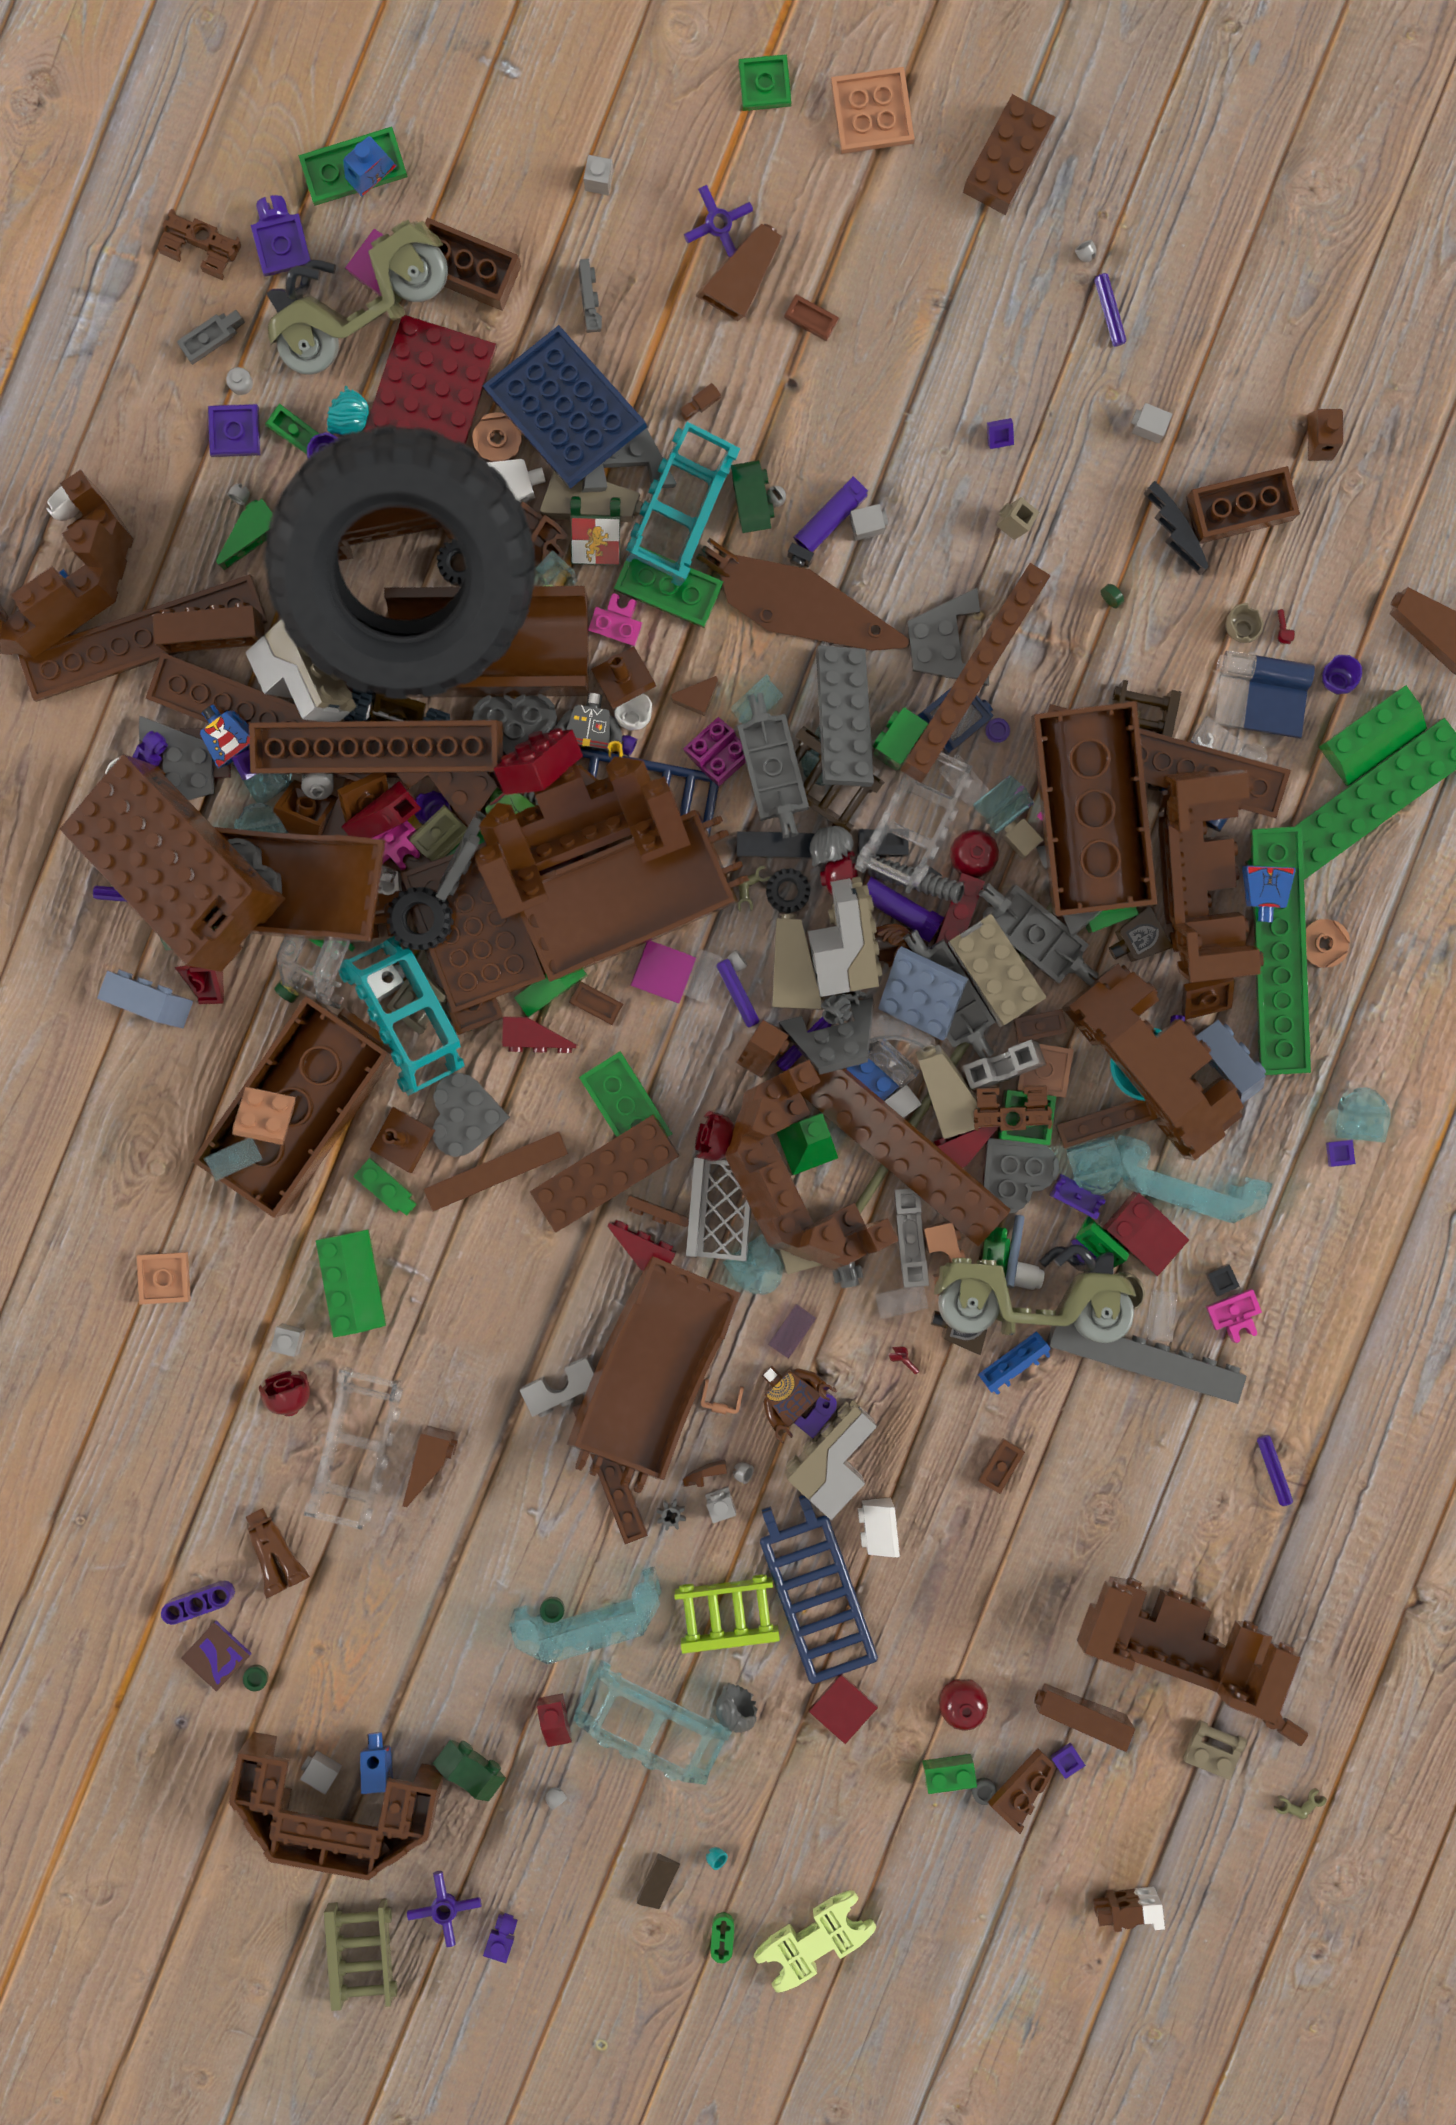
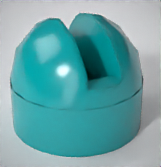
M712 1847L709 1849L710 1853L706 1854V1861L714 1870H718L726 1863L728 1855L719 1847Z

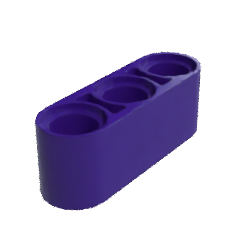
M224 1580L174 1597L162 1608L161 1618L165 1623L174 1625L223 1608L234 1597L235 1588L232 1583ZM218 1589L223 1590L226 1593V1599H220L216 1591ZM193 1598L201 1599L203 1607H197L193 1602ZM170 1606H176L180 1611V1615L172 1614Z

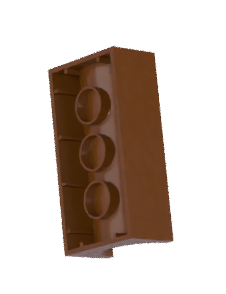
M534 586L529 611L522 628L519 629L507 652L498 661L493 662L487 667L482 675L467 684L451 687L447 692L439 695L425 697L422 694L407 697H470L469 695L471 697H486L488 695L491 697H504L503 695L519 697L522 694H525V697L530 695L538 696V694L546 697L588 696L589 623L588 596L585 586ZM384 587V598L389 618L412 620L429 616L446 606L457 594L460 587Z
M1137 701L1032 715V731L1052 913L1055 916L1157 904Z
M305 996L192 1160L193 1163L273 1218L285 1215L392 1062V1051L390 1048L381 1045L348 1024L324 1005L325 1003L318 998ZM245 1087L296 1097L283 1145L233 1135V1127Z

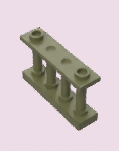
M387 1898L381 1900L378 1911L342 1913L338 1909V1902L328 1903L324 1911L331 2011L341 2010L345 2000H348L350 1997L385 1995V2007H390L393 1998L397 1996V1981H393L389 1935L392 1909L387 1907ZM379 1921L380 1935L344 1938V1935L340 1936V1927L343 1924ZM381 1946L382 1960L358 1962L342 1960V1951L345 1948ZM383 1970L384 1984L348 1987L347 1984L344 1985L346 1973Z

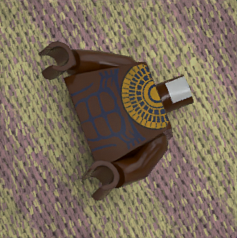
M770 1366L762 1374V1377L771 1385L765 1391L766 1397L763 1401L766 1418L774 1431H776L775 1436L781 1443H784L781 1439L783 1433L787 1432L791 1438L793 1436L787 1427L796 1421L820 1396L830 1401L831 1399L826 1396L827 1390L830 1389L835 1393L837 1392L835 1387L826 1384L815 1372L800 1368L794 1370L788 1368L781 1375L773 1366Z

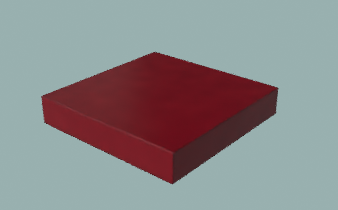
M841 1674L808 1710L819 1722L846 1744L878 1709V1706Z

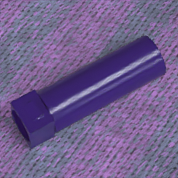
M853 476L793 537L795 542L799 546L814 552L850 515V512L867 498L868 490Z
M871 877L867 886L869 896L871 895L873 906L912 930L917 929L920 937L930 942L944 917L933 910L931 912Z

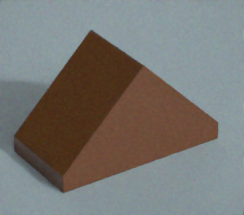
M717 676L671 694L672 702L705 716L718 686Z

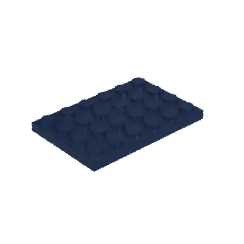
M560 325L483 385L486 393L569 489L648 427L643 418Z

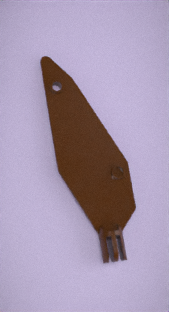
M711 538L707 542L726 555L725 558L707 546H703L701 550L720 564L719 567L701 554H698L696 557L721 576L728 604L767 631L871 651L901 649L909 645V639L810 569L734 555ZM871 627H879L880 633L877 635L872 634Z

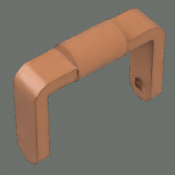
M709 1379L705 1380L701 1398L702 1407L712 1409L711 1412L725 1415L726 1412L732 1414L739 1412L744 1387L740 1386L736 1408H732L721 1403L705 1402Z

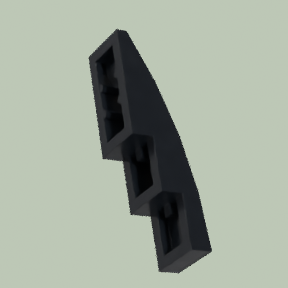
M1154 481L1144 492V495L1160 510L1154 518L1171 534L1165 542L1201 575L1209 567L1201 545L1189 522L1175 502Z
M737 831V857L812 859L810 843L815 833H798V835L792 837L791 832H789V838H783L782 832Z

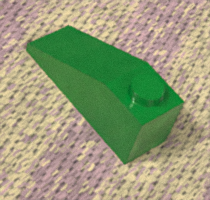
M263 499L250 502L246 506V510L241 513L216 560L223 570H226L267 541L269 523L273 512Z
M582 969L552 982H549L545 973L546 979L531 984L514 998L529 1018L588 976L586 971Z

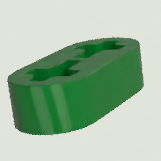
M725 1912L719 1913L713 1918L711 1934V1957L715 1962L721 1964L728 1962L733 1954L734 1919ZM721 1921H726L728 1925L725 1928V1934H721L719 1926ZM720 1941L724 1942L726 1950L723 1955H719L718 1951Z

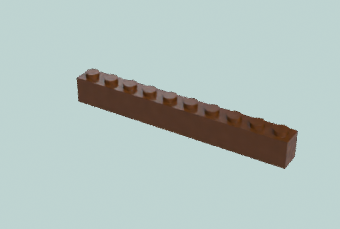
M1029 563L900 771L922 783L1051 575Z

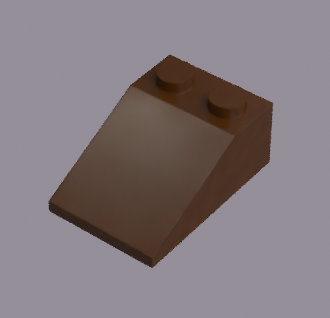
M428 1425L421 1432L403 1507H408L441 1469L447 1459H451L455 1454L458 1440H454L455 1432Z

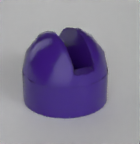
M623 735V754L630 757L638 739L630 735Z

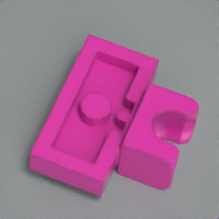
M613 593L607 610L595 607L588 630L636 646L643 625L642 622L631 619L637 601L631 599L627 607L620 608L618 604L620 597L618 594Z
M408 821L372 838L385 840L382 864L391 858L401 870H405L406 865L403 863V857L406 854H411L415 858L420 857L418 850L409 841V838L416 830Z
M1253 1289L1205 1306L1214 1329L1219 1330L1226 1327L1232 1342H1240L1239 1331L1242 1328H1245L1247 1333L1253 1336L1257 1335V1330L1251 1317L1262 1313Z

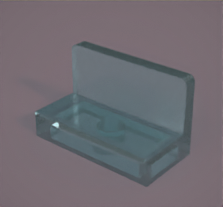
M551 551L536 568L539 580L545 585H549L559 573L564 575L573 585L577 582L575 571L554 551Z
M768 674L731 707V713L742 724L751 721L753 717L748 700L749 695L754 694L756 703H758L756 693H763L767 711L783 697V694L770 681Z
M1009 775L975 802L973 807L985 818L990 829L997 834L1030 808L1034 802L1027 789Z
M247 1138L204 1159L217 1181L262 1160V1157L254 1140Z

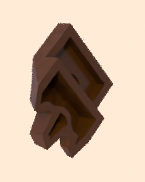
M522 501L520 504L525 512L534 546L535 567H547V555L556 559H560L565 555L556 544V540H564L568 535L558 523L546 515L540 514Z

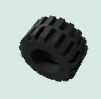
M425 887L408 888L407 891L400 892L399 896L392 900V907H389L387 912L390 913L389 918H387V924H390L391 928L389 930L391 934H394V939L402 943L403 946L416 950H428L443 943L446 940V936L450 935L451 924L454 921L452 919L453 911L448 904L450 903L447 899L443 901L437 898L436 891ZM416 904H425L434 913L433 926L426 933H415L408 926V912Z

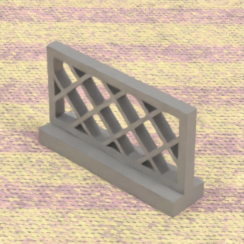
M697 1157L694 1158L686 1256L747 1261L751 1208L747 1200L746 1203L738 1208L730 1198L741 1188L732 1174V1170L727 1168L726 1165H729L727 1160L708 1161ZM711 1164H719L727 1172L718 1181L711 1175ZM730 1176L738 1187L727 1195L719 1183ZM717 1187L724 1198L714 1206L708 1197L709 1192ZM726 1200L736 1210L727 1219L717 1209ZM743 1208H745V1215L741 1212ZM713 1211L722 1220V1223L714 1230L706 1223L707 1216ZM738 1213L744 1220V1227L736 1233L728 1221ZM725 1224L733 1236L723 1244L715 1232ZM707 1229L709 1234L705 1236V1232ZM742 1232H743V1239H741L740 1236H739ZM712 1235L720 1247L714 1252H704L705 1240ZM736 1238L742 1245L741 1255L731 1254L726 1245ZM723 1249L726 1254L718 1252Z

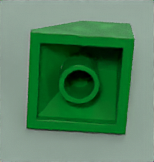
M822 1113L792 1123L790 1126L776 1132L793 1176L838 1159L833 1140Z

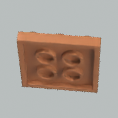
M904 67L831 77L841 154L914 144L915 139Z

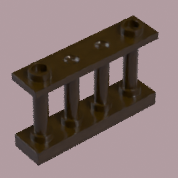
M1123 680L1119 686H1115L1112 700L1116 701V704L1124 703V700L1137 701V703L1160 707V710L1164 711L1162 720H1158V722L1138 718L1139 728L1155 731V733L1169 737L1173 736L1181 691L1171 690L1167 696L1161 698L1128 691V680ZM1152 784L1148 785L1149 790L1158 791L1162 788Z
M803 726L795 736L799 739V746L795 751L798 764L806 752L811 751V749L820 754L818 756L820 758L803 783L808 805L830 820L832 826L842 827L850 833L854 825L849 823V820L868 792L874 791L877 793L885 782L873 774V785L871 787L860 786L841 816L833 812L828 807L843 785H831L821 802L808 794L822 774L821 739Z

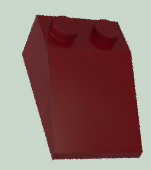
M1135 1191L1102 1227L1157 1277L1189 1241L1165 1215L1145 1197Z

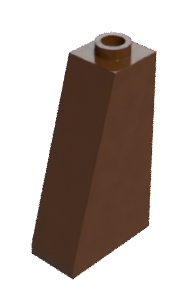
M761 223L697 292L696 297L737 321L745 317L782 236L771 225H763Z
M1409 587L1402 592H1397L1390 604L1393 606L1390 615L1456 675V611Z
M1045 1683L1042 1690L1039 1689L1035 1695L1034 1704H1036L1040 1714L1127 1752L1135 1732V1727L1126 1714Z

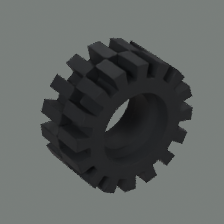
M451 539V543L447 541L444 543V548L440 547V554L436 558L438 561L437 567L447 582L449 581L454 586L458 584L461 587L466 569L464 571H455L451 568L450 562L452 557L456 554H462L456 539Z
M784 868L778 872L776 871L767 883V900L778 912L789 914L799 911L806 905L810 896V884L807 881V877L799 870L796 871L793 868ZM789 881L797 886L798 893L794 899L784 900L780 897L778 889L783 882Z

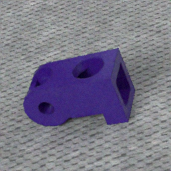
M826 1392V1396L831 1399L830 1401L820 1396L805 1417L801 1415L794 1421V1424L811 1438L817 1435L837 1408L836 1399L829 1392Z

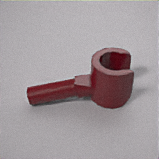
M1279 609L1277 612L1280 630L1277 639L1280 643L1291 644V641L1294 640L1295 631L1286 629L1287 624L1284 610Z
M902 1346L893 1347L895 1353L889 1354L890 1360L892 1362L902 1361L915 1375L918 1374L919 1369L908 1358L907 1348Z

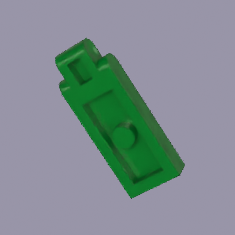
M369 1158L353 1176L395 1213L400 1210L407 1216L417 1205L410 1198L413 1194L372 1158Z
M996 1227L984 1240L982 1260H995L997 1266H1003L1006 1278L1011 1242L1007 1238V1229Z

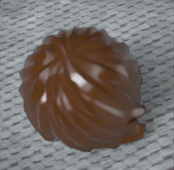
M885 924L876 927L874 935L879 947V955L877 956L879 961L887 963L889 968L893 966L897 951L901 946L912 951L903 939L907 933L911 936L906 927L899 924Z

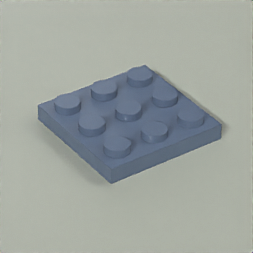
M901 946L897 951L878 1009L944 1041L948 1035L968 978Z

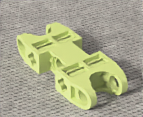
M850 1890L832 1896L815 1907L813 1915L816 1922L799 1933H796L791 1924H788L771 1935L759 1946L753 1956L757 1963L777 1961L783 1965V1969L779 1972L780 1975L772 1982V1987L776 1992H784L797 1987L816 1975L817 1967L814 1961L832 1949L835 1950L841 1959L859 1948L874 1933L876 1924L872 1919L863 1922L862 1920L851 1921L847 1918V1914L851 1910L850 1907L859 1898L855 1891Z

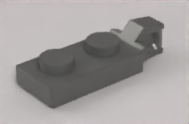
M580 259L578 271L586 333L601 332L602 316L595 309V307H599L598 293L593 292L592 283H596L595 268L590 267L589 259Z
M237 310L228 316H225L224 313L219 316L216 314L179 339L177 343L193 365L233 338L232 336L237 334L235 330L243 325L245 321Z

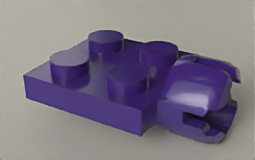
M279 195L270 196L273 209L267 203L266 197L257 201L256 207L259 222L251 225L262 272L265 277L287 272L294 266H305L308 261H311L299 214H289L286 201Z

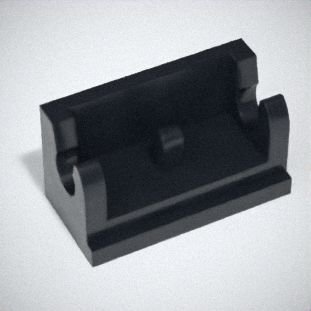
M858 829V856L907 857L909 855L908 830Z

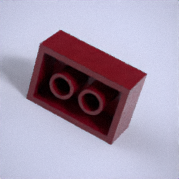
M556 728L547 733H542V731L533 732L528 735V740L516 745L512 753L503 756L501 762L494 767V771L504 795L544 791L566 772L570 766L582 758L583 755L573 729L562 730L561 728Z

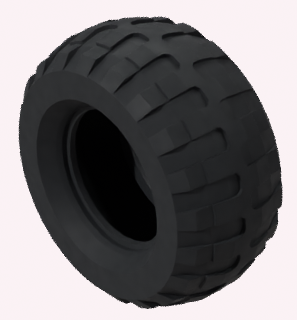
M385 425L358 433L353 432L336 439L333 443L309 457L293 475L282 491L269 523L264 555L269 583L268 591L273 607L284 623L287 635L298 648L300 647L309 655L311 662L327 675L331 676L333 674L337 678L344 680L346 685L365 693L367 690L385 694V697L404 699L410 695L423 694V696L429 697L445 693L451 687L459 684L464 685L475 680L493 662L498 661L507 652L511 642L526 620L534 589L535 557L533 541L525 512L508 486L507 481L494 466H490L469 446L460 441L456 442L441 436L438 432L419 427L412 429L396 427V425ZM390 506L410 507L433 516L448 528L461 548L466 566V574L459 591L446 606L423 618L399 620L377 614L357 600L343 579L338 560V545L348 527L366 513Z

